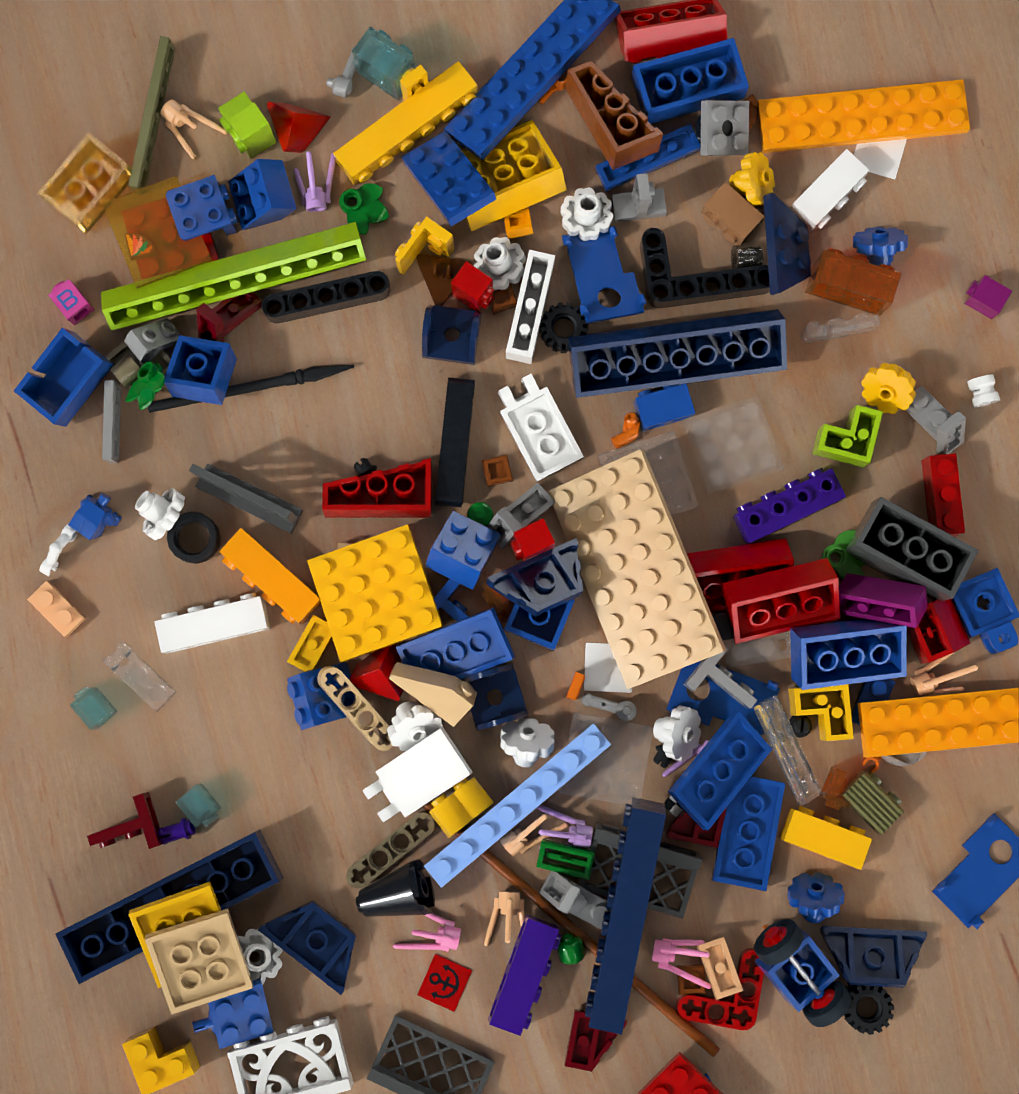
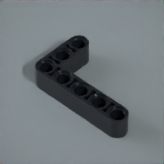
M649 228L643 233L640 242V253L647 299L652 307L668 308L764 295L770 292L769 284H762L758 280L759 275H765L769 278L768 265L671 277L664 233L658 228ZM650 238L658 241L659 246L655 248L647 245L646 240ZM651 264H659L663 271L660 273L652 272L649 266ZM732 279L742 280L744 287H735L732 284ZM714 282L718 286V291H709L706 288V283ZM683 285L689 286L693 293L684 295L679 288ZM662 289L666 292L667 297L659 299L654 295L653 291Z

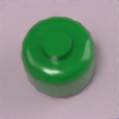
M476 502L469 507L467 518L487 527L493 519V510L487 503Z
M565 934L560 939L557 948L560 962L573 965L584 959L586 953L580 937H573V934Z

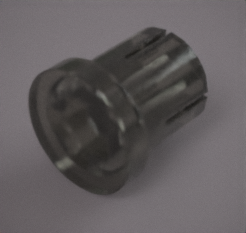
M740 245L732 247V269L763 264V251L761 247L742 248Z

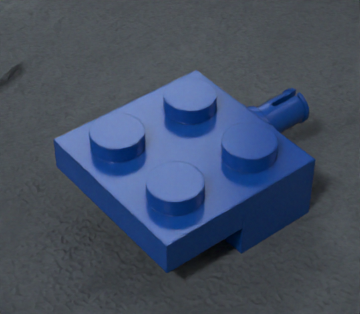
M261 978L253 981L252 989L209 1002L208 1017L192 1021L195 1033L209 1028L212 1029L217 1037L219 1049L274 1032Z

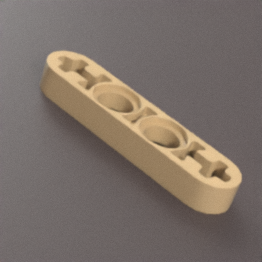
M333 666L322 668L318 673L317 680L325 693L372 746L381 751L391 749L393 746L388 734L385 736L387 742L382 743L378 742V735L372 731L376 727L380 732L386 734L388 733L387 728L389 725L342 671ZM330 673L333 675L336 673L334 680L343 687L337 690L334 685L330 683L325 684L328 680L326 674ZM347 691H352L355 695V700L350 706H344L341 702L342 695ZM364 711H369L372 714L370 724L366 726L360 725L359 715Z

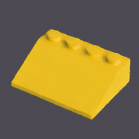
M533 120L512 128L483 161L466 148L461 150L496 196L495 201L465 218L471 232L567 190L562 167Z

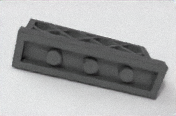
M208 463L205 469L192 464L189 470L199 478L195 486L196 488L292 534L303 512L301 508Z
M596 822L589 850L595 851L598 843L608 846L613 855L599 862L595 855L594 861L596 864L593 865L591 872L599 868L605 881L598 885L586 883V879L580 878L579 885L591 892L608 896L609 889L603 887L606 885L610 886L614 881H612V877H607L602 866L615 860V857L619 858L621 854L615 852L614 848L618 849L620 831L625 830ZM661 841L657 861L662 863L665 871L653 877L652 887L657 896L649 900L647 908L683 919L697 870L700 869L702 857L700 852ZM679 868L690 870L688 880L677 885L671 873ZM668 875L674 887L660 894L654 882ZM685 887L684 894H682L680 889ZM677 891L682 899L679 910L668 907L663 898Z
M395 1015L370 1069L367 1080L397 1094H448L450 1092L455 1094V1090L470 1085L473 1094H481L495 1062ZM399 1023L409 1028L412 1039L397 1045L393 1032ZM413 1030L423 1035L415 1037ZM425 1037L433 1039L437 1051L421 1056L416 1041ZM390 1039H392L394 1046L386 1049ZM437 1041L446 1045L447 1047L440 1049ZM414 1042L419 1058L403 1064L398 1048ZM453 1048L458 1051L462 1062L446 1068L441 1052ZM395 1049L400 1065L392 1069L379 1065L384 1053ZM438 1054L443 1070L428 1075L423 1060ZM463 1054L472 1058L465 1061ZM476 1060L487 1064L483 1075L471 1080L466 1064ZM420 1061L425 1077L413 1081L408 1078L405 1067ZM463 1066L468 1082L453 1087L448 1071ZM402 1068L404 1076L394 1071ZM445 1073L450 1089L440 1093L434 1091L430 1079ZM427 1080L429 1088L420 1083ZM480 1081L475 1091L473 1083Z

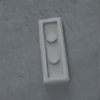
M104 380L102 459L107 463L119 462L121 386L114 380Z

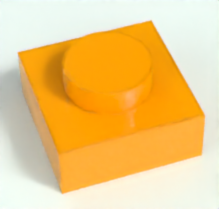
M529 208L504 217L508 239L534 234Z

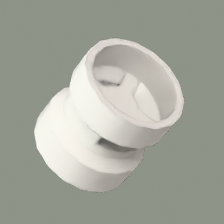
M993 374L967 381L969 390L973 391L974 397L972 402L974 407L986 406L1000 401L999 393L994 389L996 382Z

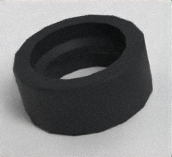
M188 512L179 515L173 527L167 532L169 549L174 556L187 563L198 564L206 562L215 555L220 546L221 536L219 528L212 519L202 513ZM192 522L204 525L210 536L206 548L195 554L184 551L179 545L178 540L182 527Z

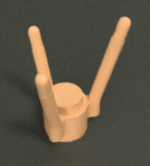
M173 99L166 102L161 109L160 114L166 120L165 126L172 131L193 160L196 159V155L176 128V126L182 127L186 123L191 128L196 129V124L188 118V115L223 134H227L220 125L192 111L186 105H180Z
M952 653L930 662L921 669L915 670L916 676L911 677L910 680L917 697L963 692L964 687L936 688H938V683L978 670V666L973 665L937 678L933 673H927L954 654Z
M543 814L523 831L519 828L514 830L517 826L515 825L500 839L501 844L512 856H515L518 852L523 854L532 846L540 843L542 839L546 840L551 837L540 835L527 842L528 838L526 837L546 820L548 815ZM563 823L551 830L562 831L568 827V823Z
M499 891V898H494V908L484 941L485 946H489L499 909H501L500 914L506 915V943H510L512 915H517V910L520 925L522 926L525 913L524 899H520V892Z

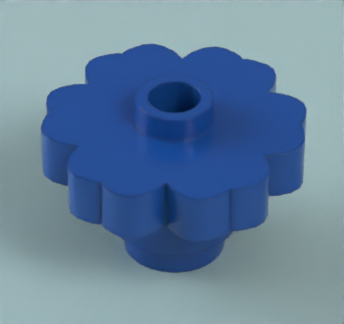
M866 228L865 232H856L853 236V248L856 249L857 253L867 256L869 267L873 270H886L890 268L896 252L905 251L908 247V235L904 234V230L897 228Z
M816 872L812 876L807 873H801L799 876L794 877L787 893L790 906L798 908L799 913L803 915L804 919L811 923H820L825 917L829 918L839 913L840 905L844 903L845 897L843 886L840 883L833 882L832 876L824 875L820 872Z

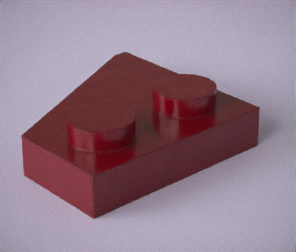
M726 809L709 830H702L688 813L683 810L668 828L665 836L669 839L718 848Z
M574 1009L564 1062L565 1067L592 1072L602 1055L611 1047L613 1040L618 1034L589 1028V1017H585V1011ZM625 1019V1022H624V1027H623V1029L625 1028V1026H626V1024H627V1020H626V1019Z

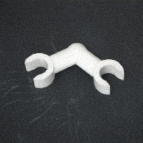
M68 524L64 527L56 541L51 543L47 558L40 566L39 571L48 577L51 570L56 571L59 565L57 560L62 549L68 542H73L78 535L75 533L76 530Z

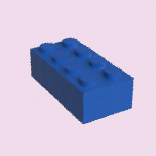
M734 38L633 65L631 75L640 110L648 117L647 121L650 124L701 111V101H737L744 99L749 88Z
M858 619L790 628L791 679L801 690L907 677V626L870 619Z

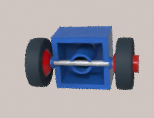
M791 919L779 920L762 931L754 944V950L758 956L755 962L782 997L798 1012L802 1010L807 1020L816 1027H825L838 1021L849 1009L851 995L842 983L834 981L840 975L812 938Z

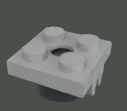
M701 101V114L695 128L696 137L701 144L700 156L748 154L749 101Z

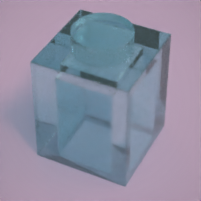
M97 687L82 688L73 696L75 700L70 704L71 708L90 730L98 729L118 712Z
M202 783L196 784L175 802L195 828L202 824L205 827L210 825L218 818L216 813L221 809L220 805Z

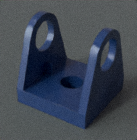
M436 305L427 306L422 329V357L475 365L482 312ZM453 328L459 331L460 336L456 341H448L445 338V332L448 329Z
M513 664L486 670L462 679V681L468 682L477 692L474 705L470 709L477 731L528 716ZM493 689H497L503 694V700L498 705H492L487 700V694Z

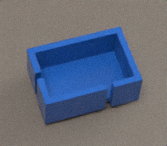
M61 328L31 367L33 370L46 375L42 377L41 375L28 372L14 389V392L51 423L66 427L114 364L97 350L92 349V346L75 332Z

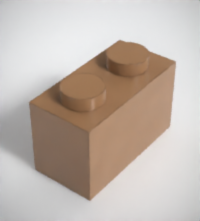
M726 182L704 204L701 212L708 224L711 226L716 225L723 231V236L730 243H736L738 246H741L765 217Z

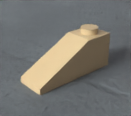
M399 662L394 665L389 677L391 681L453 727L473 707L477 692L468 682L461 681L456 676Z

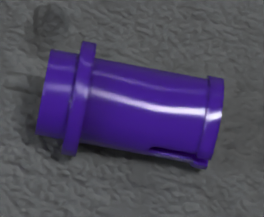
M182 818L179 823L159 828L158 833L159 837L170 834L160 839L162 844L166 845L182 838L191 839L192 835L196 834V829L192 819Z

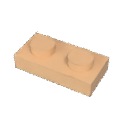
M46 580L27 599L64 637H68L86 619L50 581Z
M722 937L698 945L699 951L709 952V957H701L715 999L719 1000L742 992L743 988L725 938Z

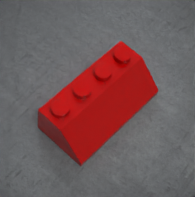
M684 0L625 10L615 17L620 49L626 62L637 63L643 61L644 58L650 57L662 58L669 56V54L684 52L728 40L727 14L718 0Z
M786 539L687 553L710 612L726 609L722 583L794 566V558Z
M828 558L722 583L724 604L735 644L790 631V628L816 625L840 619L838 577Z

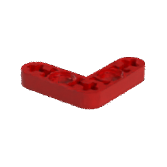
M748 948L741 953L737 968L741 985L745 982H752L754 984L755 991L751 996L745 997L739 992L733 994L731 1001L726 999L716 1000L715 997L699 994L681 995L676 1002V1008L680 1016L689 1021L737 1030L751 1029L757 1019L764 972L757 964L753 965L752 974L757 975V979L751 976H742L743 972L749 974L750 969L745 960L751 959L752 955H755L756 959L758 958L754 948ZM688 1000H692L695 1006L702 1007L701 1002L705 1001L703 1007L704 1016L701 1017L700 1010L691 1009L690 1013H686L682 1005L687 1004ZM714 1004H719L724 1009L723 1015L718 1019H713L709 1016V1008ZM729 1006L732 1007L731 1011L735 1014H741L743 1010H746L750 1018L745 1019L744 1023L741 1024L737 1017L730 1016L731 1021L727 1022Z

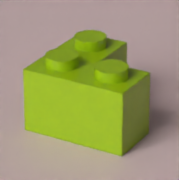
M244 91L218 108L222 116L218 120L225 131L230 133L234 144L241 154L246 151L250 159L276 143L268 121L255 102L252 103Z
M856 405L849 412L845 429L823 424L817 431L812 455L862 468L870 464L883 411Z

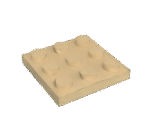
M228 909L145 935V942L171 1014L253 988V981Z

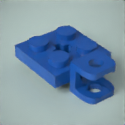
M995 568L962 582L952 601L968 638L979 634L985 648L991 654L1016 646L1018 644V636L1011 621L1019 618V612L999 569ZM979 596L983 599L988 598L990 603L986 605L987 610L977 606Z

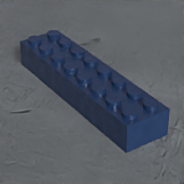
M778 309L568 337L572 384L576 398L787 370L786 320Z
M632 797L631 805H625L623 826H626V831H620L617 853L621 854V858L615 857L612 881H616V883L609 886L606 908H609L610 912L604 911L601 935L605 936V938H599L595 962L599 963V965L594 964L590 986V990H594V992L588 991L585 1017H589V1028L622 1035L666 818L665 803Z
M258 830L63 929L55 935L78 984H81L143 952L128 915L129 910L207 882H211L220 908L225 910L280 882L283 876L261 830Z

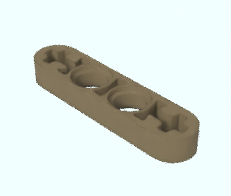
M428 812L415 814L355 862L346 874L348 884L357 889L365 887L428 837L435 828V820ZM421 817L423 820L428 818L430 820L428 824L429 830L420 829L415 834L419 839L415 841L412 833L405 827L410 825L411 829H414L418 825L417 818ZM403 833L408 836L410 843L407 848L399 849L395 846L394 838L396 835ZM376 851H384L387 854L388 862L384 866H378L374 863L373 854ZM367 859L370 867L376 873L373 875L371 870H369L363 876L364 882L360 880L355 882L352 878L355 875L353 870L361 871L367 865L363 861Z

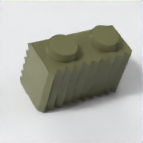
M860 771L838 795L876 833L883 834L904 813V810L899 806L902 801L891 791L886 793L880 787L882 781L874 773L869 772L867 774Z

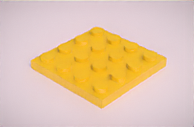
M408 524L307 560L339 660L342 663L444 627Z

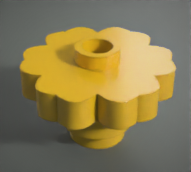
M762 152L745 154L741 160L742 169L737 170L735 174L730 176L729 185L741 196H746L753 206L764 205L763 196L774 193L772 189L775 187L774 173L769 167L768 158Z
M882 363L879 368L871 367L861 382L864 387L862 396L866 399L867 404L877 406L878 410L883 411V413L895 414L898 409L907 410L916 396V392L913 390L916 381L912 378L910 372L905 371L896 364Z

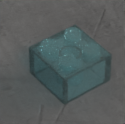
M370 26L352 50L356 72L399 101L402 97L400 84L402 75L410 68L415 69L413 53L402 44L398 46L392 42L391 37L383 30L377 31Z

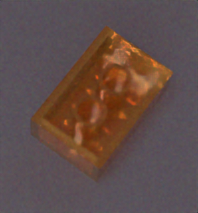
M824 249L813 265L805 293L881 316L893 303L901 273L895 271V268L889 265L881 264L878 266L869 263V260L863 257L856 256L852 258L843 255L844 253L837 249Z

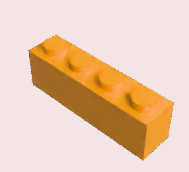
M240 528L219 551L224 556L222 562L233 571L238 568L244 574L241 579L254 589L257 585L264 592L261 597L271 606L277 603L284 610L281 615L290 623L294 624L297 621L299 624H303L321 604L317 594L244 529Z

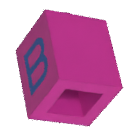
M70 279L56 284L52 292L48 294L66 319L73 325H76L95 310Z

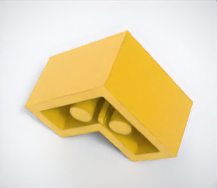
M848 684L801 690L800 688L788 689L791 716L817 714L821 741L854 739Z
M155 1026L129 1037L122 1044L141 1094L153 1093L190 1077L201 1067L191 1041L165 1052Z

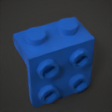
M215 175L167 191L166 198L182 240L187 241L219 229H223L227 236L237 233L234 225L238 223L237 216L233 207L228 208L226 202L227 199H230L225 184L220 185Z
M347 663L331 665L338 668L350 679L351 673ZM322 668L300 673L287 679V691L290 698L293 699L295 720L300 725L301 730L347 717L318 684L317 676ZM327 673L326 677L328 680L325 684L330 683L337 690L343 687L334 680L336 673L333 675ZM352 691L345 692L341 698L342 704L344 706L352 705L355 695Z

